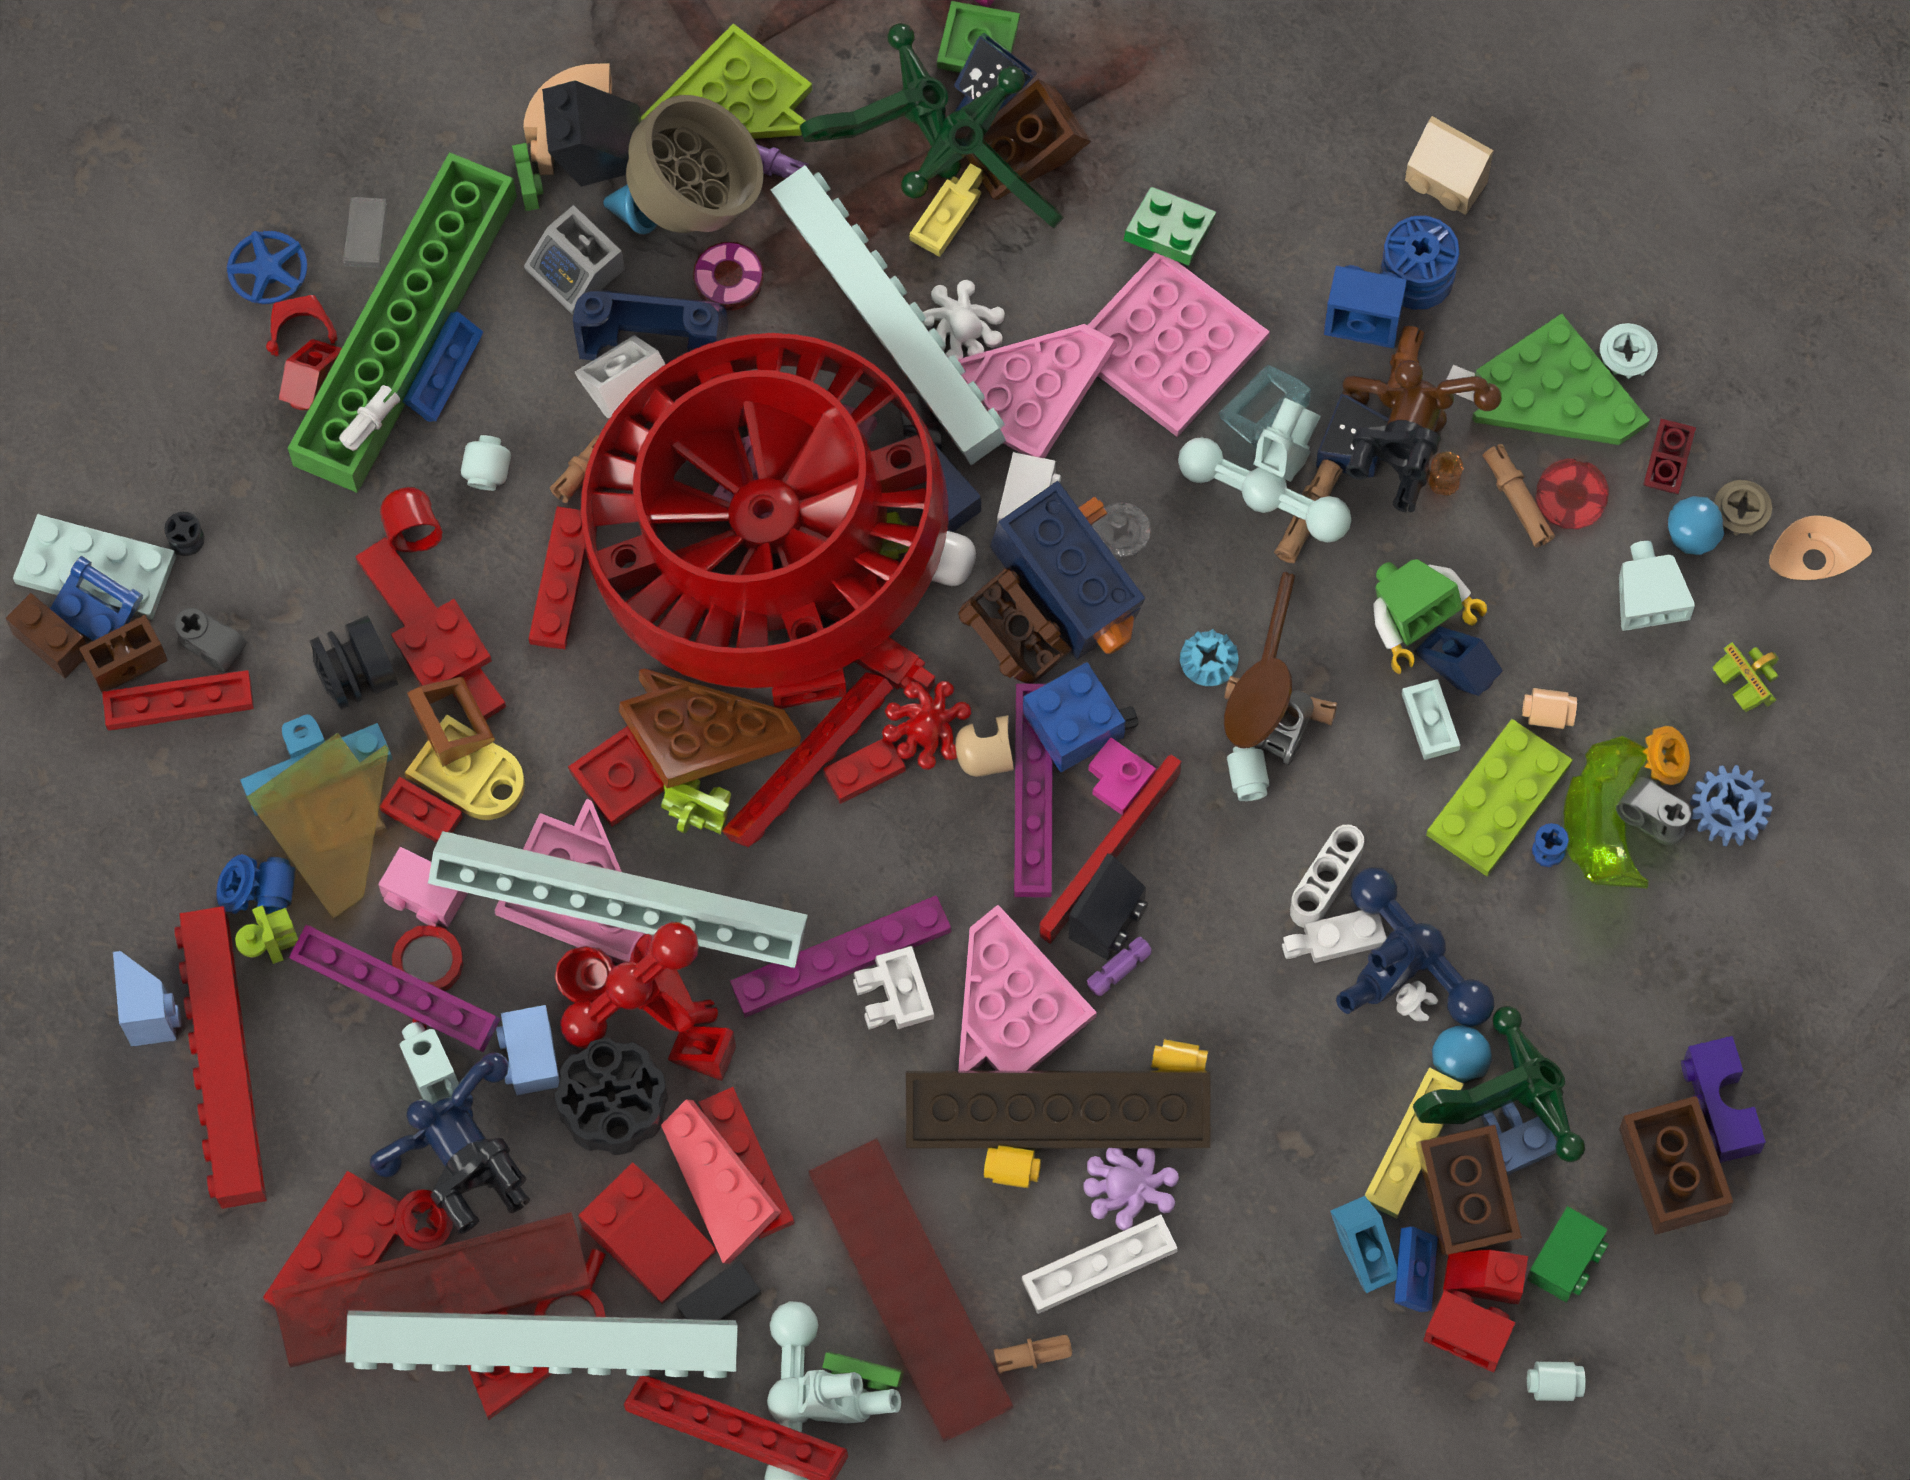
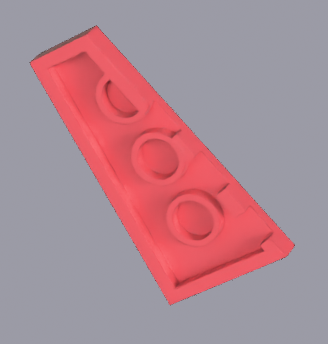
M686 1099L661 1124V1127L722 1262L731 1264L781 1211L694 1100Z

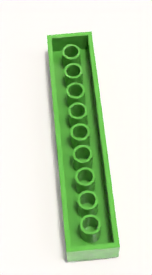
M449 152L288 446V452L294 467L358 493L405 406V403L402 402L450 312L457 310L517 198L512 177ZM382 385L391 388L392 391L385 397L383 402L385 403L394 393L399 396L400 402L381 421L382 427L378 430L374 429L357 450L352 451L346 448L339 438L342 432L358 415V408L365 407Z

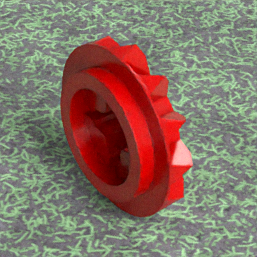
M415 1190L397 1202L398 1206L392 1218L395 1220V1234L399 1235L404 1241V1246L412 1247L418 1251L432 1250L442 1245L449 1237L453 1222L444 1209L438 1208L430 1197L433 1191ZM429 1210L426 1222L429 1224L430 1229L422 1227L415 1231L417 1219L413 1213L419 1215Z

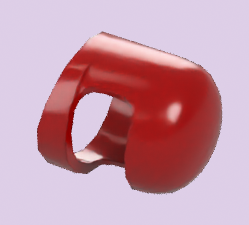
M415 487L400 488L388 494L382 501L380 508L381 520L392 549L400 552L426 551L437 546L442 540L443 532L441 525L435 519L431 508L432 503L424 491ZM431 525L435 527L430 535L416 542L406 541L402 534V531L413 526Z

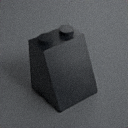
M576 80L542 89L548 152L581 187L626 175L630 139L635 128L641 122L640 107L633 102Z

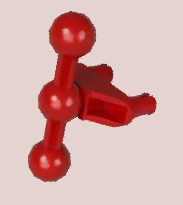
M669 922L659 927L654 935L643 934L632 950L630 962H623L614 966L609 972L605 982L606 991L592 1003L578 1001L568 1006L560 1020L562 1036L570 1045L587 1048L590 1042L603 1039L607 1030V1019L620 1008L633 1010L638 1007L639 1010L643 1009L661 1025L676 1032L688 1031L694 1024L713 1023L718 1016L717 1007H706H712L715 1003L711 999L692 1002L677 971L691 965L698 954L699 945L695 932L688 925L679 922Z

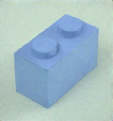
M546 1005L501 1013L503 1026L496 1027L500 1049L507 1048L509 1061L507 1062L509 1070L505 1077L506 1085L513 1084L516 1095L558 1088L560 1077Z

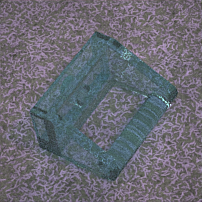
M1266 365L1218 414L1225 423L1257 449V443L1263 430L1267 426H1272L1284 398L1306 408L1309 405L1311 389L1301 380L1270 365ZM1270 382L1286 393L1257 423L1238 414Z

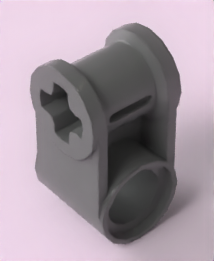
M184 609L175 619V629L181 645L201 657L206 663L220 672H227L247 644L245 638L237 631L219 623L199 609Z
M1300 690L1292 691L1288 705L1297 710L1299 717L1290 715L1286 710L1275 730L1255 747V749L1266 750L1282 758L1283 763L1288 766L1295 758L1301 746L1303 734L1314 709L1310 696Z
M1644 777L1637 778L1616 805L1617 814L1622 820L1637 827L1664 845L1679 843L1684 836L1685 826L1691 818V810L1688 804L1663 790L1652 780ZM1677 809L1680 811L1678 817L1675 816ZM1664 826L1667 827L1665 834H1663Z

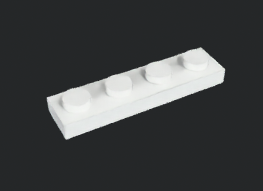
M1159 1215L1023 1275L1022 1281L1039 1314L1177 1252V1246L1162 1215Z

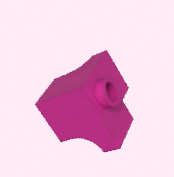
M1110 738L1089 764V771L1100 780L1093 788L1092 795L1123 815L1154 775L1156 768L1113 738Z

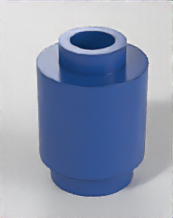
M269 857L267 862H262L258 866V869L261 870V875L257 879L260 887L255 890L257 907L263 905L267 914L283 908L287 909V906L291 905L296 873L295 867L289 865V860L280 857Z

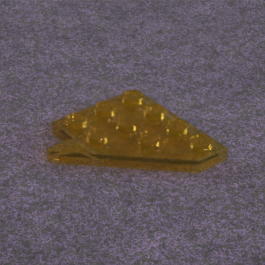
M338 733L246 797L333 919L364 898L389 753L388 747L384 745L359 763Z

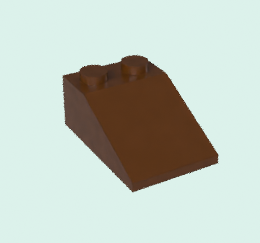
M1040 79L1036 80L997 112L988 132L983 136V140L1027 183L1065 164L1091 143V140L1056 87ZM974 153L966 155L971 164L983 170L982 177L984 178L982 182L994 200H998L1011 193Z

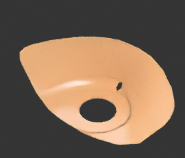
M1808 516L1795 521L1782 533L1772 549L1769 564L1772 570L1786 578L1796 580L1824 579L1853 568L1869 557L1872 549L1862 535L1844 522L1827 516ZM1808 550H1819L1825 555L1826 564L1822 569L1811 570L1804 565L1803 556Z

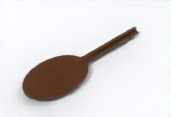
M1283 572L1262 659L1243 674L1227 702L1224 715L1225 733L1231 743L1238 748H1251L1264 741L1282 720L1291 698L1292 676L1290 670L1283 661L1276 658L1295 580V575L1288 574V572Z

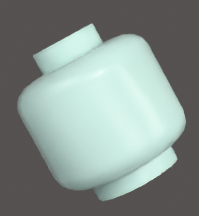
M481 435L479 441H472L466 445L461 475L468 480V486L494 491L496 486L505 483L511 452L506 447L500 445L501 439Z

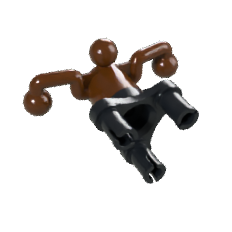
M1412 360L1401 362L1395 370V379L1400 388H1390L1384 382L1359 376L1346 377L1342 385V394L1353 398L1365 406L1370 400L1369 393L1376 394L1383 405L1392 409L1386 426L1361 427L1356 430L1352 440L1354 449L1349 464L1346 467V473L1352 478L1364 480L1368 477L1374 455L1381 458L1398 472L1399 479L1401 480L1396 497L1393 500V506L1397 510L1406 513L1409 504V513L1415 511L1420 490L1426 486L1430 475L1428 466L1431 457L1437 453L1441 438L1436 432L1441 431L1447 423L1445 409L1452 407L1454 403L1453 394L1474 391L1473 399L1475 405L1480 410L1489 412L1495 410L1502 401V393L1495 384L1488 383L1482 377L1471 376L1442 381L1436 387L1429 382L1423 381L1422 367Z

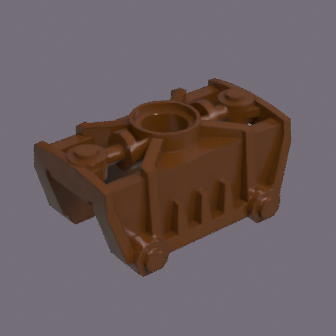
M1006 566L998 575L976 592L973 597L971 596L959 608L958 615L964 625L972 626L1000 661L999 670L1005 677L1011 678L1013 676V678L1026 684H1034L1063 660L1073 649L1060 637L1062 634L1061 627L1055 621H1048L1025 592L1026 589L1020 584V575L1015 570ZM1004 589L1014 599L1016 606L1012 601L1006 602L1004 600ZM984 597L988 601L997 602L1000 606L998 613L1003 620L991 618L978 601ZM1018 616L1026 617L1029 622V629L1023 636H1016L1012 631V622ZM1037 632L1060 653L1056 655L1052 651L1044 650L1040 645L1043 640ZM1024 646L1028 651L1034 650L1037 653L1036 662L1040 670L1036 674L1024 661Z

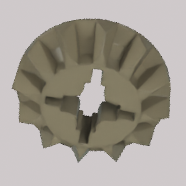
M1736 480L1727 483L1718 491L1714 500L1722 514L1723 529L1727 528L1733 531L1735 536L1740 533H1748L1751 536L1761 528L1764 529L1772 514V502L1768 493L1760 485L1747 480ZM1743 497H1746L1747 509L1752 512H1746L1745 516L1739 519V515H1737L1738 509L1732 506L1738 507Z

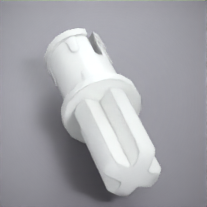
M382 385L365 407L358 408V415L342 432L339 438L346 448L352 451L357 450L374 429L378 430L382 427L381 421L400 402V398L396 393L385 403L383 402L385 397L392 391L391 388Z

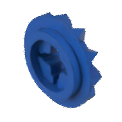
M237 855L222 870L217 883V901L219 906H224L226 912L237 914L240 910H247L249 900H255V890L260 887L257 879L261 875V870L257 868V860L247 855Z

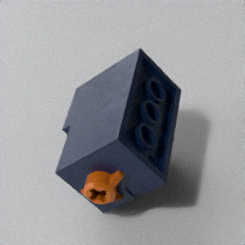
M1056 481L998 521L990 548L1004 567L1007 566L1020 575V584L1024 586L1025 592L1038 606L1047 620L1055 621L1061 627L1062 634L1060 637L1072 647L1073 650L1071 652L1077 660L1098 645L1105 654H1113L1131 640L1134 620L1141 609L1140 606H1142L1145 597L1091 526L1107 515L1106 510L1103 508V503L1100 500L1098 501L1096 497H1093L1078 508L1059 481Z

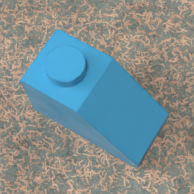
M1366 1196L1331 1210L1339 1240L1363 1290L1368 1293L1397 1279V1264L1382 1217Z

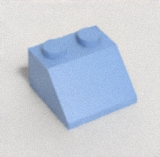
M113 952L119 1024L130 1045L139 1046L175 1041V1028L181 1027V1014L179 1005H175L173 993H167L162 981L123 952Z

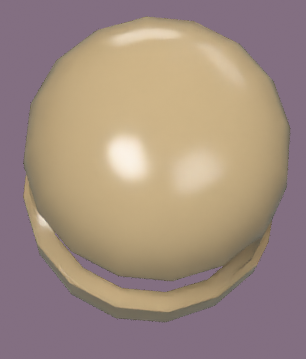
M1009 715L996 717L997 734L995 736L987 738L977 737L973 724L966 725L958 732L955 744L956 755L965 773L978 777L1014 770L1008 738Z

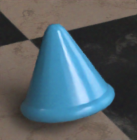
M628 184L605 197L603 201L605 208L628 224L636 233L647 234L657 227V224L639 209L631 196Z

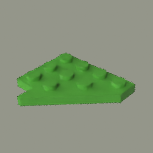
M1560 314L1496 356L1475 372V376L1482 377L1488 383L1495 384L1502 393V401L1495 410L1487 412L1478 409L1473 413L1472 419L1475 423L1615 445L1622 444L1649 425L1650 420L1563 314Z

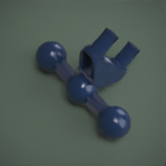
M1377 867L1366 868L1354 877L1351 885V897L1356 907L1366 913H1380L1395 931L1387 937L1381 946L1372 950L1368 955L1369 963L1359 974L1356 984L1339 993L1336 1002L1340 1010L1350 1014L1366 1003L1378 1004L1393 995L1409 979L1414 977L1418 970L1428 969L1449 993L1447 1008L1452 1019L1470 1027L1486 1022L1494 1010V996L1490 988L1479 980H1464L1444 957L1446 941L1441 931L1431 924H1416L1396 901L1397 884L1392 874Z

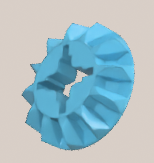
M1214 629L1202 633L1197 631L1194 636L1185 640L1180 652V664L1183 672L1191 681L1202 686H1217L1229 680L1230 676L1234 675L1238 667L1237 645L1232 643L1227 634L1216 633ZM1217 648L1216 659L1219 663L1210 660L1201 667L1203 661V654L1201 652L1209 653Z

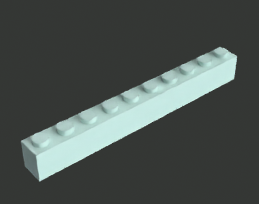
M804 165L770 189L784 212L970 465L1005 442L1006 439L1001 431L1005 424L994 408L988 411L981 403L985 399L981 390L974 381L967 384L961 375L966 371L954 354L948 358L943 352L942 348L946 344L935 328L928 331L922 322L926 320V317L915 302L909 305L903 298L907 291L896 276L889 279L883 271L888 266L878 251L875 249L870 253L864 244L869 240L856 223L851 227L845 218L849 216V213L838 198L832 201L826 194L830 187L821 174L818 172L812 175L806 165Z
M442 831L434 848L428 884L649 935H654L659 927L669 922H679L690 926L697 935L699 946L795 968L808 916L798 912Z
M348 1311L346 1362H354V1368L377 1369V1363H393V1369L416 1370V1364H432V1370L455 1371V1365H471V1371L493 1372L494 1366H510V1372L532 1373L533 1367H549V1373L571 1374L572 1368H588V1374L610 1375L611 1369H626V1374L631 1376L650 1375V1370H665V1376L686 1377L688 1376V1371H704V1377L725 1378L727 1377V1371L736 1372L738 1325L736 1320Z

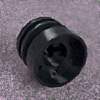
M368 615L345 625L348 638L346 643L341 644L333 631L326 633L332 647L330 650H325L319 637L310 640L315 669L326 693L337 703L340 710L349 707L344 690L350 688L357 703L363 700L360 683L366 681L375 694L398 685L391 663Z

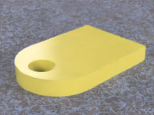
M446 715L440 723L448 741L476 735L475 731L449 715ZM428 740L405 772L406 778L463 813L480 820H493L510 813L521 801L525 788L524 775L518 760L507 750L493 742L442 767ZM501 784L509 785L513 789L511 796L504 800H498L492 796L493 790Z

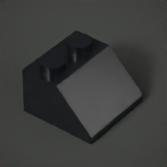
M1108 853L1069 914V939L1106 960L1109 959L1113 951L1118 953L1121 951L1129 937V933L1126 931L1132 920L1138 922L1148 906V902L1145 901L1146 887L1114 856Z

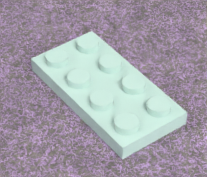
M37 514L13 577L15 584L58 595L70 575L72 566L80 556H83L92 562V567L130 591L135 589L143 594V599L133 616L141 617L146 615L148 620H153L176 559L174 550ZM86 579L82 581L80 587L120 611L122 602Z

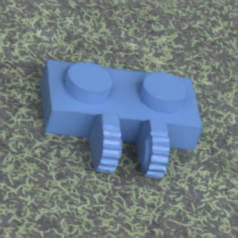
M1513 1102L1502 1107V1111L1512 1129L1501 1133L1500 1126L1493 1112L1481 1116L1485 1126L1496 1125L1507 1176L1556 1153V1139L1551 1130L1539 1117L1523 1123Z

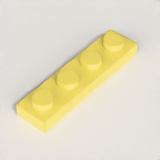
M1431 1068L1428 1069L1364 1195L1374 1208L1397 1219L1422 1170L1416 1142L1438 1137L1444 1124L1421 1123L1413 1109L1415 1101L1434 1090H1462V1083Z

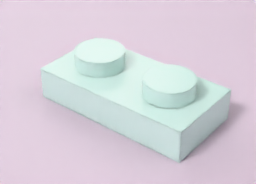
M1438 679L1403 688L1402 697L1424 760L1459 751L1460 742Z

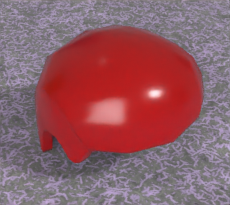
M588 946L573 948L567 951L558 961L555 980L559 991L570 1001L575 1003L578 1001L593 1002L606 991L605 982L607 975L615 965L612 957L600 948Z

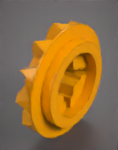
M1663 726L1655 728L1652 735L1645 738L1648 748L1642 752L1647 756L1648 761L1644 767L1652 769L1651 779L1659 780L1662 786L1678 784L1687 775L1690 765V753L1687 742L1683 735L1674 727Z

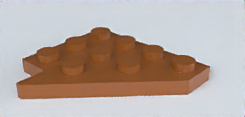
M645 668L639 670V681L647 693L621 701L619 705V713L667 789L800 745L801 735L783 709Z

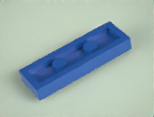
M450 312L402 402L426 421H436L484 332L461 313Z

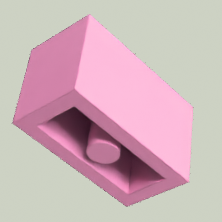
M400 847L378 884L382 897H384L383 901L396 910L403 911L404 908H407L417 913L416 917L427 925L435 927L436 924L448 928L468 893L428 884L431 861Z

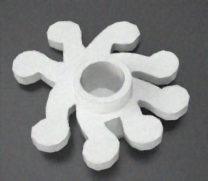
M963 280L957 285L958 301L947 296V288L944 285L935 286L931 292V297L942 308L929 309L923 312L926 320L922 323L926 329L931 328L934 325V321L938 320L940 323L936 331L945 344L946 337L950 335L951 349L946 353L948 358L953 354L957 359L963 358L962 345L968 348V356L983 353V345L976 340L980 336L987 347L990 348L999 347L1002 343V334L998 331H991L989 326L980 319L986 320L993 325L1001 324L1005 317L1004 310L1000 307L990 310L981 305H971L969 296L975 292V285L969 280Z

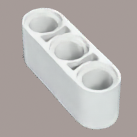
M1352 825L1337 827L1295 889L1291 900L1290 916L1298 926L1304 928L1307 923L1322 920L1358 865L1363 852L1364 836L1357 827ZM1342 841H1348L1355 846V849L1351 852H1345L1340 850L1337 844ZM1322 871H1330L1335 874L1336 879L1326 882L1321 880L1318 874ZM1302 901H1311L1316 904L1317 908L1314 911L1306 912L1298 904Z

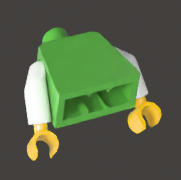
M1415 559L1399 569L1393 563L1387 562L1377 570L1376 578L1380 582L1375 587L1378 599L1373 604L1375 626L1386 649L1391 648L1393 652L1391 667L1398 674H1401V668L1396 661L1398 657L1407 658L1411 668L1414 664V655L1411 651L1402 648V642L1409 646L1463 609V606L1465 608L1462 611V618L1465 623L1471 626L1477 623V618L1471 613L1470 609L1477 610L1482 617L1487 612L1485 602L1480 599L1472 600L1469 596L1471 591L1450 568L1426 565L1420 560Z

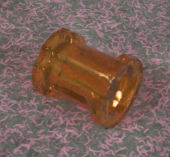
M1441 452L1433 458L1428 482L1433 492L1449 496L1459 489L1463 472L1461 458L1452 452Z

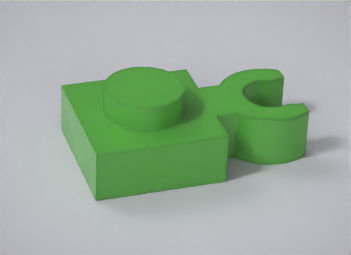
M526 143L512 145L525 211L539 209L537 195L544 194L540 173L532 174Z

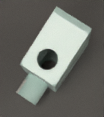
M1640 541L1631 545L1633 561L1622 563L1619 574L1622 631L1690 620L1695 605L1673 555L1655 557L1651 541Z
M421 1022L407 1025L402 1030L405 1040L399 1045L422 1099L434 1104L441 1099L451 1098L453 1091L459 1083L435 1030H425Z

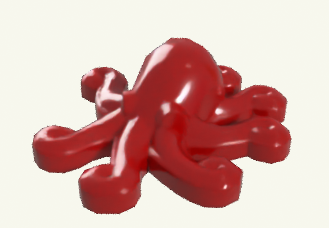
M941 681L936 685L934 699H932L922 685L917 682H910L905 686L903 692L907 698H918L919 704L912 703L900 706L895 702L889 703L885 708V714L890 720L897 721L904 717H909L910 719L897 727L888 724L883 728L882 735L884 739L892 743L899 740L903 735H907L906 742L899 744L896 749L897 755L902 759L912 758L916 753L917 745L924 747L917 758L918 765L922 769L930 770L936 764L933 754L938 747L939 738L942 744L940 751L944 759L949 761L957 759L956 747L953 744V732L949 723L955 717L963 721L968 719L971 715V707L966 702H958L952 708L945 709V698L951 696L954 692L953 685L948 681Z

